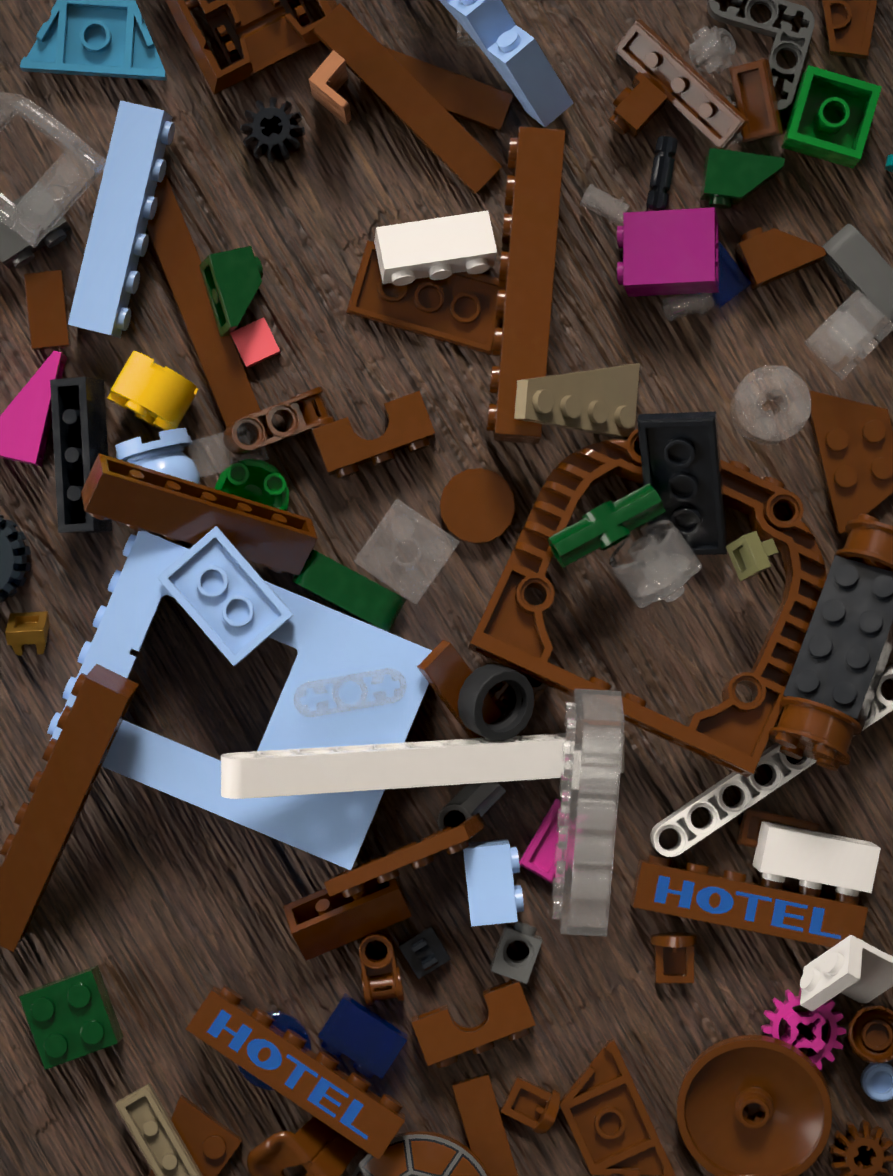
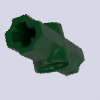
M649 483L615 502L611 500L597 506L586 513L582 520L553 534L547 541L556 560L564 569L599 549L604 551L620 543L631 535L630 532L659 518L666 511L657 491Z

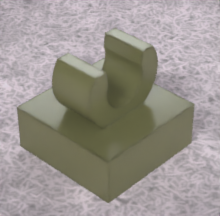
M757 531L745 534L726 546L740 582L753 578L770 568L769 556L779 553L773 538L761 542Z

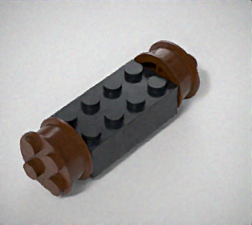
M858 514L857 519L846 523L845 530L848 534L843 549H839L835 553L833 563L784 691V697L780 700V704L783 706L782 715L777 727L770 728L768 733L771 739L781 745L779 751L782 754L795 759H801L803 755L817 760L816 763L819 766L832 771H838L840 765L850 764L851 756L847 752L854 735L860 734L863 730L893 647V526L881 523L875 517L867 514Z

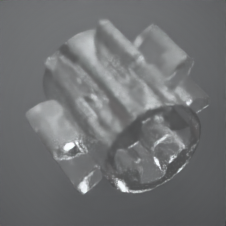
M704 26L692 35L695 42L690 44L689 57L698 70L707 71L708 74L716 71L719 74L733 65L730 58L735 55L736 44L732 35L726 29L717 28V26L709 29L707 26Z

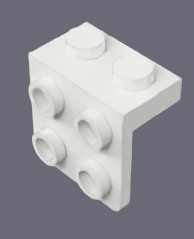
M849 935L804 967L800 980V987L802 988L800 1005L810 1011H814L839 993L859 1003L870 1002L893 987V956L886 954L859 938Z

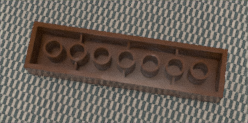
M519 126L518 138L510 137L507 168L515 169L514 176L507 175L504 206H512L511 214L504 213L502 243H508L509 247L508 252L501 251L499 281H506L505 290L498 289L496 318H503L502 328L495 327L493 356H500L499 366H492L490 393L497 394L496 404H489L487 431H494L493 441L538 444L541 439L542 424L514 419L517 380L546 376L565 141V130Z

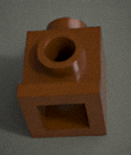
M640 71L634 77L632 83L634 89L631 90L629 87H626L614 100L613 105L617 108L608 119L611 126L620 134L625 135L629 133L633 138L660 111L667 100V96Z

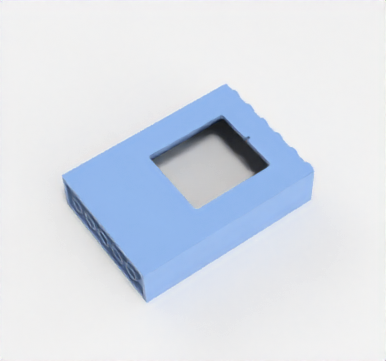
M138 531L137 536L130 535L123 550V556L127 557L122 571L116 570L108 586V591L112 592L108 605L106 607L101 605L94 618L93 627L97 628L92 642L86 641L80 651L77 662L82 664L76 678L71 676L63 692L62 698L67 699L65 707L67 705L72 707L76 700V696L72 695L71 692L81 673L88 675L96 664L128 679L137 658L130 654L131 650L140 651L162 597L165 595L173 597L157 577L189 549L147 531ZM265 581L294 614L269 638L295 648L298 654L257 751L404 743L429 685V682L417 666L432 650ZM58 712L53 716L47 734L52 735L51 739L57 740L62 729L57 727L61 716ZM125 720L122 721L102 767L348 870H351L385 791L383 789L246 799L224 798L221 796V760Z

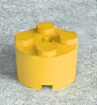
M133 351L113 384L107 399L124 409L128 408L135 412V417L153 427L157 426L164 431L178 428L199 389L196 388L197 386L174 370L167 366L164 368L153 363L154 359Z

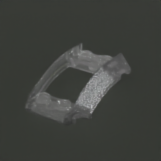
M0 92V132L18 115L64 150L61 156L17 205L0 192V221L27 241L31 247L35 248L105 168L106 159L60 121L23 95Z

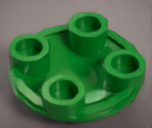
M244 459L232 463L221 473L215 485L216 490L284 511L288 507L289 489L285 477L275 466L260 459Z

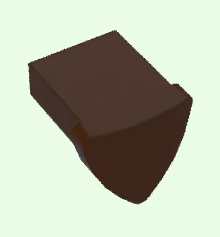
M681 932L651 935V944L655 945V982L694 983V945L697 944V935Z
M516 1076L500 1112L533 1128V1132L542 1135L555 1122L560 1104V1092L554 1089L549 1092Z

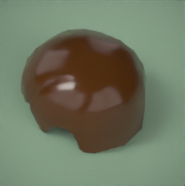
M875 1005L862 1008L856 1012L848 1024L847 1040L852 1052L861 1060L871 1064H882L893 1060V1011L887 1007Z

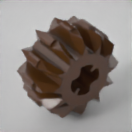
M862 1120L859 1131H857L852 1122H847L846 1128L849 1134L844 1136L840 1131L834 1133V1136L841 1144L829 1145L828 1150L831 1154L837 1156L830 1164L834 1170L842 1169L839 1176H875L878 1171L883 1176H889L890 1172L883 1163L893 1162V1154L885 1152L893 1146V1142L890 1138H882L884 1130L880 1126H876L871 1130L870 1123L867 1120ZM861 1146L867 1150L865 1152L866 1159L863 1161L857 1158L859 1155L858 1148Z

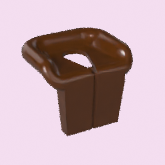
M313 1116L295 1133L279 1131L252 1149L247 1157V1167L251 1176H285L284 1168L301 1164L307 1170L305 1176H341L360 1147Z

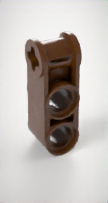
M322 386L290 398V400L244 416L228 425L223 435L224 445L233 454L244 455L335 422L334 417L329 416L321 394L324 392ZM273 414H278L285 420L286 427L284 432L277 431L273 427L271 422ZM238 427H245L249 430L252 437L250 445H245L237 438Z

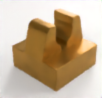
M48 611L10 613L5 634L7 645L12 646L16 655H23L24 644H35L37 654L44 653L50 625Z

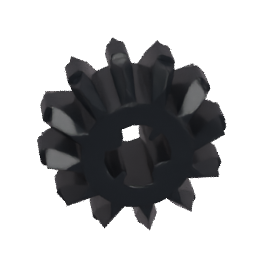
M271 97L269 101L270 107L265 108L263 102L257 100L255 102L258 110L257 114L251 110L245 111V118L251 123L242 124L240 130L241 133L249 135L243 143L245 148L255 147L253 155L256 159H260L267 151L269 163H275L277 152H281L283 159L288 160L290 159L288 146L294 150L301 148L300 142L294 137L304 136L305 129L297 125L302 120L301 113L294 112L290 114L292 104L289 101L283 103L279 109L277 98ZM277 123L280 134L272 133L268 137L265 127L273 128Z

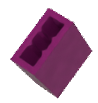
M715 207L623 213V226H617L618 248H623V262H617L618 285L624 286L628 297L719 292V220Z

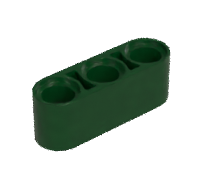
M313 549L300 574L295 575L292 579V582L387 632L391 630L407 600Z

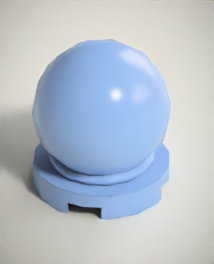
M186 428L160 431V440L142 443L141 437H136L115 445L116 458L200 484V473L194 461L183 453L184 447L192 444L191 437L188 435Z

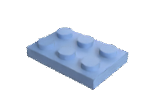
M217 526L157 577L233 666L241 662L294 616Z

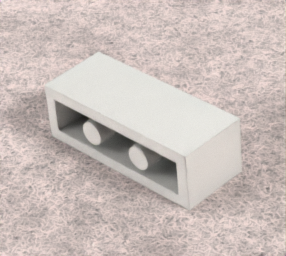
M488 211L376 227L374 244L383 284L393 283V285L402 286L410 284L419 278L430 277L432 280H441L450 277L452 273L467 271L469 274H480L494 267L497 249Z
M761 821L753 866L759 872H763L762 878L770 881L783 883L785 882V877L800 879L799 885L807 888L820 890L822 884L836 886V892L858 896L859 891L872 893L881 848L869 841Z

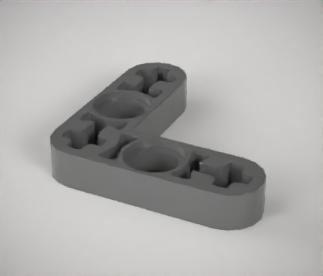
M708 0V13L718 22L774 38L768 60L771 73L777 76L772 77L774 87L778 77L785 79L780 95L786 97V99H780L777 104L779 113L784 112L794 98L814 29L815 19L813 13L802 5L785 0H748L743 11V18L737 16L739 8L729 6L726 12L719 10L720 4L718 2ZM729 0V3L740 6L742 0ZM763 4L769 8L771 18L765 23H757L751 18L750 9L754 5ZM778 10L784 11L781 17L784 20L792 21L795 16H800L801 24L805 25L806 28L801 27L799 32L796 33L791 31L792 24L784 21L780 22L779 28L773 27L778 17ZM788 50L792 52L797 60L796 66L792 69L779 67L776 62V55L780 51Z

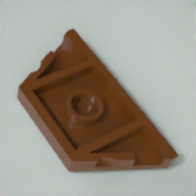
M808 391L804 393L836 533L841 534L846 532L845 526L848 521L857 519L858 514H868L893 493L892 425L888 409L824 393Z
M614 1038L608 1040L563 1096L559 1104L591 1175L676 1176Z

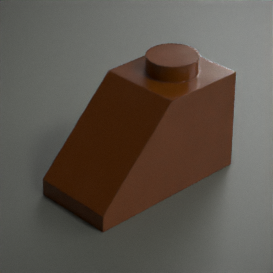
M762 227L755 228L741 235L742 242L738 243L734 249L752 290L818 263L827 255L825 249L821 246L775 228L763 232Z

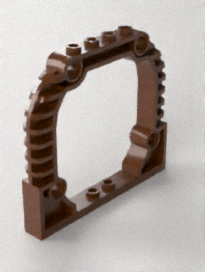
M638 429L634 430L627 440H605L575 451L553 469L541 488L468 649L744 777H749L755 772L770 737L768 734L769 730L775 726L783 707L780 704V700L784 697V691L827 579L825 561L815 541V537L807 525L800 521L804 512L803 503L797 495L784 489L785 485L781 481L768 476L762 479L749 473L750 468L740 462L731 460L727 463L720 459L724 504L748 515L750 528L753 532L757 531L761 541L773 538L777 549L780 550L782 555L786 583L781 605L751 672H742L731 678L723 687L722 703L710 709L694 713L689 717L686 725H683L646 708L647 702L638 696L630 693H625L624 697L610 691L612 686L601 679L590 677L588 681L547 662L553 646L544 625L543 615L550 608L555 596L554 586L545 577L549 563L554 555L547 541L548 538L566 528L576 505L586 491L605 478L615 474L628 481L644 483L641 456L634 450V444L639 442ZM781 505L785 507L789 512V521L778 520L773 513V506ZM528 588L540 590L543 594L544 602L540 605L529 604L524 598V591ZM737 684L747 685L751 689L753 695L751 702L745 703L737 698L735 694Z

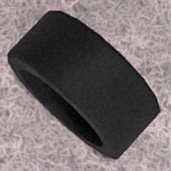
M487 664L479 667L466 678L460 689L458 699L460 719L466 728L491 741H505L513 738L526 727L532 716L535 701L533 688L525 676L506 666ZM505 681L508 683L510 690L508 707L497 721L487 724L484 722L482 714L484 698L496 683Z

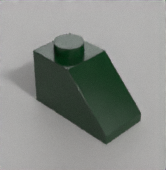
M709 148L705 158L700 200L709 201L708 205L710 207L729 209L731 204L738 205L779 174L784 166L785 158Z
M251 246L209 254L199 265L221 337L228 336L238 326L262 283V264L257 256L254 257Z

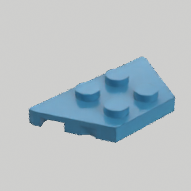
M57 0L51 10L49 20L43 23L37 33L36 42L27 57L24 56L20 62V69L23 72L167 81V73L136 0Z

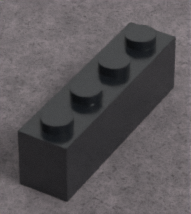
M90 377L50 380L58 533L78 534L112 531L111 519L99 520L85 512L81 494L98 453L108 456L104 380Z

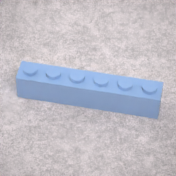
M120 100L68 325L121 338L122 330L126 331L129 326L131 309L128 308L131 293H136L140 281V273L136 270L139 258L145 255L149 242V236L145 232L148 220L154 218L157 209V197H154L157 182H162L166 171V160H163L166 145L172 143L175 133V124L172 122L173 116L164 110Z

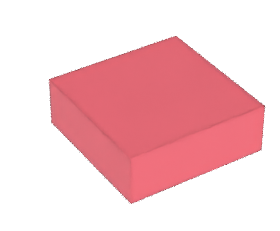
M264 317L230 333L246 368L281 353Z

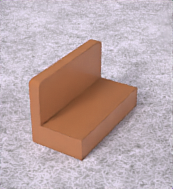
M333 50L309 78L312 97L347 125L351 121L349 103L336 93L348 79L346 62L343 57Z

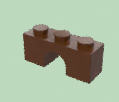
M420 390L384 403L389 424L386 432L377 439L366 440L359 437L353 431L348 417L313 429L314 437L329 476L337 474L338 479L359 472L358 465L372 460L373 465L376 466L395 459L393 452L408 447L409 453L430 446L429 439L435 437V431Z
M512 979L483 990L488 1012L485 1019L474 1027H465L458 1024L453 1019L447 1004L412 1017L411 1023L427 1066L436 1063L438 1068H442L459 1060L458 1055L466 1051L472 1050L473 1054H479L495 1047L493 1042L495 1040L508 1036L509 1041H513L530 1034L529 1028L536 1024L520 981Z

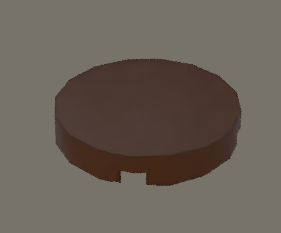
M483 468L467 469L453 476L444 487L440 500L441 518L447 529L459 540L472 544L487 543L501 536L511 524L515 511L514 494L507 481L497 473Z

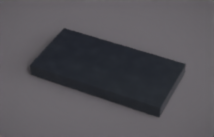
M716 411L639 414L637 424L644 486L650 483L660 496L666 511L659 518L648 522L651 556L727 554L726 546L728 543Z

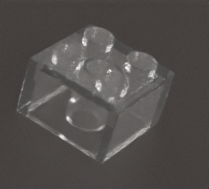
M396 499L353 562L417 606L460 545V541L399 499Z

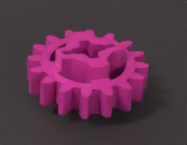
M800 987L799 996H794L789 989L785 990L786 1000L781 1002L774 997L772 1001L777 1007L774 1012L764 1011V1015L771 1021L770 1024L762 1025L761 1030L764 1033L770 1034L771 1037L780 1040L779 1024L783 1018L786 1022L785 1033L781 1036V1040L793 1045L797 1049L812 1048L814 1052L805 1055L821 1070V1059L825 1057L833 1062L835 1058L830 1052L832 1048H843V1045L836 1038L837 1035L846 1034V1029L837 1025L836 1022L840 1021L844 1016L840 1011L831 1012L836 1004L832 999L814 1011L795 1012L792 1008L800 1005L802 988ZM825 1020H827L828 1033L824 1042L822 1039V1026L826 1023ZM800 1022L808 1025L810 1034L807 1037L799 1034V1030L796 1028Z

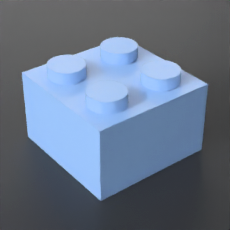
M508 839L469 843L470 846L463 849L471 927L518 922L517 912L524 911L521 885L514 886L513 873H520L517 847L510 848Z

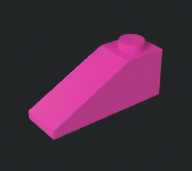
M52 352L0 415V458L42 467L52 424L50 380L62 379L67 357L62 352Z

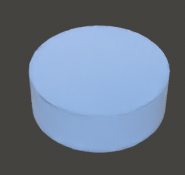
M888 1063L869 1064L866 1066L860 1079L863 1091L875 1101L885 1102L893 1099V1067Z

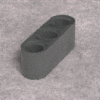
M846 224L821 246L827 254L823 259L871 314L886 329L893 330V269L854 226Z

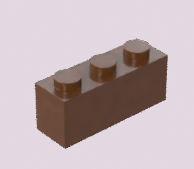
M397 877L378 884L376 878L364 882L365 890L347 898H344L342 892L329 896L325 888L284 905L283 909L291 934L305 960L317 957L412 917Z

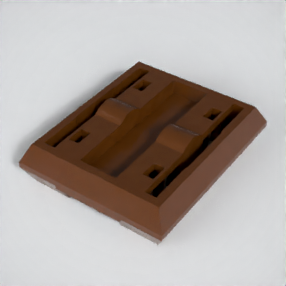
M165 0L214 95L321 41L313 33V30L337 6L335 0H314L323 18L313 23L302 0H298L300 5L295 8L297 16H295L289 3L295 0H188L186 2L184 0ZM197 6L200 7L230 65L222 70L190 13V10ZM229 35L231 41L225 44L226 52L220 39Z

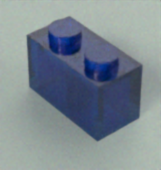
M344 993L320 1029L317 1037L323 1040L321 1046L331 1054L340 1057L343 1053L354 1060L353 1067L366 1077L372 1078L375 1074L382 1079L406 1043L408 1034Z

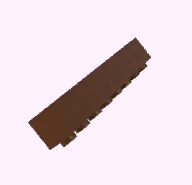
M96 664L88 675L84 673L79 675L71 692L72 695L76 696V700L72 707L68 705L65 707L57 723V727L62 729L58 740L51 739L43 754L42 759L48 762L44 772L38 770L28 788V791L33 793L30 803L24 802L15 817L14 823L18 824L19 828L15 835L9 834L0 851V854L5 856L3 864L0 866V946L12 952L18 947L30 926L139 684L99 664Z

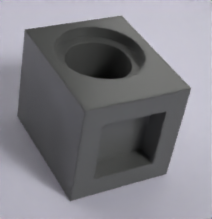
M519 921L515 922L514 927L505 924L490 965V970L527 984L543 941L541 936L535 935L537 928ZM515 940H521L528 945L527 955L520 960H514L506 953L508 945Z

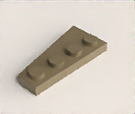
M640 363L517 380L514 419L617 438H628L635 430Z

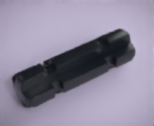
M670 136L658 137L655 149L657 156H655L649 185V188H652V190L648 193L646 203L649 209L659 211L665 210L667 207L669 194L666 192L669 191L675 161L672 156L676 154L678 143L676 138Z

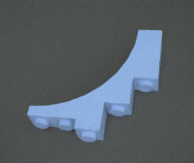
M439 0L490 60L526 113L542 126H548L574 104L535 38L515 24L501 0Z

